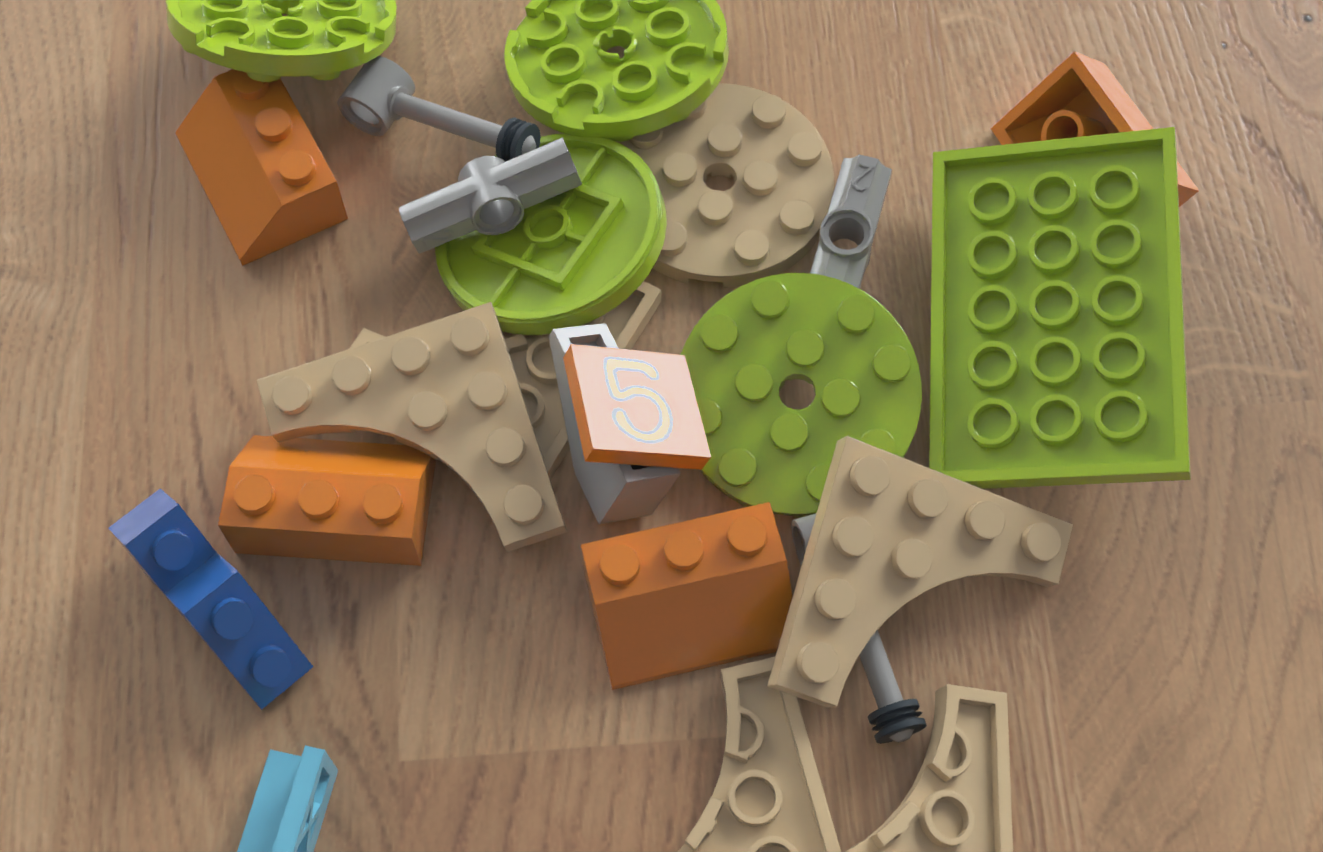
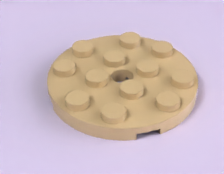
M719 83L713 93L699 107L692 111L685 120L675 122L653 132L634 136L627 141L618 142L642 158L655 176L666 209L667 226L662 250L652 269L667 277L687 284L690 278L701 281L723 282V288L739 287L760 278L780 274L801 260L820 238L821 224L828 213L834 192V172L831 157L824 140L813 124L800 111L776 95L748 86ZM708 174L711 176L722 175L728 178L733 176L735 185L726 191L711 190L704 182L707 180Z

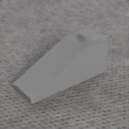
M606 323L553 329L549 335V341L574 472L598 524L652 515L681 474L679 468L585 462L563 357L570 344L618 349Z

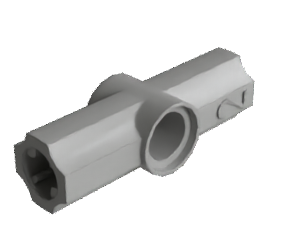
M562 137L506 162L496 156L475 158L460 170L458 182L400 206L399 212L410 239L420 254L474 230L486 235L506 233L522 221L524 209L582 185V182Z
M860 154L853 158L843 159L828 213L821 224L820 240L810 271L811 274L836 278L860 289L864 272L870 261L872 243L892 175V169L885 167L879 159ZM839 239H849L858 246L846 250L836 247L833 242Z

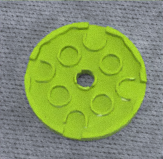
M166 0L169 30L173 37L182 45L183 50L217 65L247 72L251 79L261 82L276 81L282 76H309L317 80L336 79L340 76L341 71L365 64L382 54L390 46L396 33L397 6L395 0Z
M532 0L525 7L527 16L517 27L516 31L510 29L504 51L506 70L513 94L523 109L535 120L551 129L571 136L601 137L622 142L634 136L653 132L675 122L685 120L692 111L699 107L713 93L721 81L728 62L729 45L725 17L716 0ZM616 46H622L625 49L623 58H620L618 53H608L606 51Z
M784 273L767 276L742 285L725 295L702 316L687 338L680 354L686 357L711 458L700 471L717 489L746 507L770 502L773 514L793 516V518H802L816 514L838 440L849 436L904 458L917 429L921 412L922 382L916 355L906 333L892 314L865 291L836 278L811 273ZM800 379L812 384L815 392L813 402L803 409L787 407L779 396V392L786 380Z

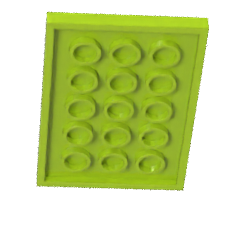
M1175 127L933 152L930 469L981 489L1191 480Z

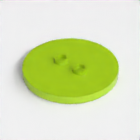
M565 133L541 136L539 147L563 137L582 185L524 209L522 221L506 233L486 235L474 230L435 247L439 273L458 306L465 311L492 302L502 332L542 335L550 334L553 329L587 324L605 315L626 300L642 284L654 267L663 247L667 226L665 204L656 178L642 158L631 149L616 141L601 137H579Z

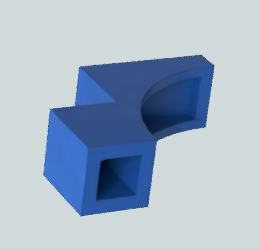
M162 489L157 490L108 528L261 710L313 668V665L238 570L215 551L181 506Z

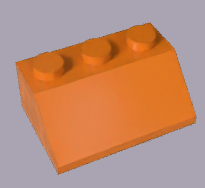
M1075 51L991 128L1001 145L1153 129L1105 63ZM1177 161L1180 207L1199 190Z
M234 69L214 76L175 134L242 266L347 220L348 216L337 180L281 78L276 81L261 82L251 79L247 72Z
M253 435L229 466L218 526L233 551L237 554L421 566L436 460L407 445L294 438L278 443L273 436Z
M770 502L581 544L584 575L612 690L777 652L793 595L787 559Z

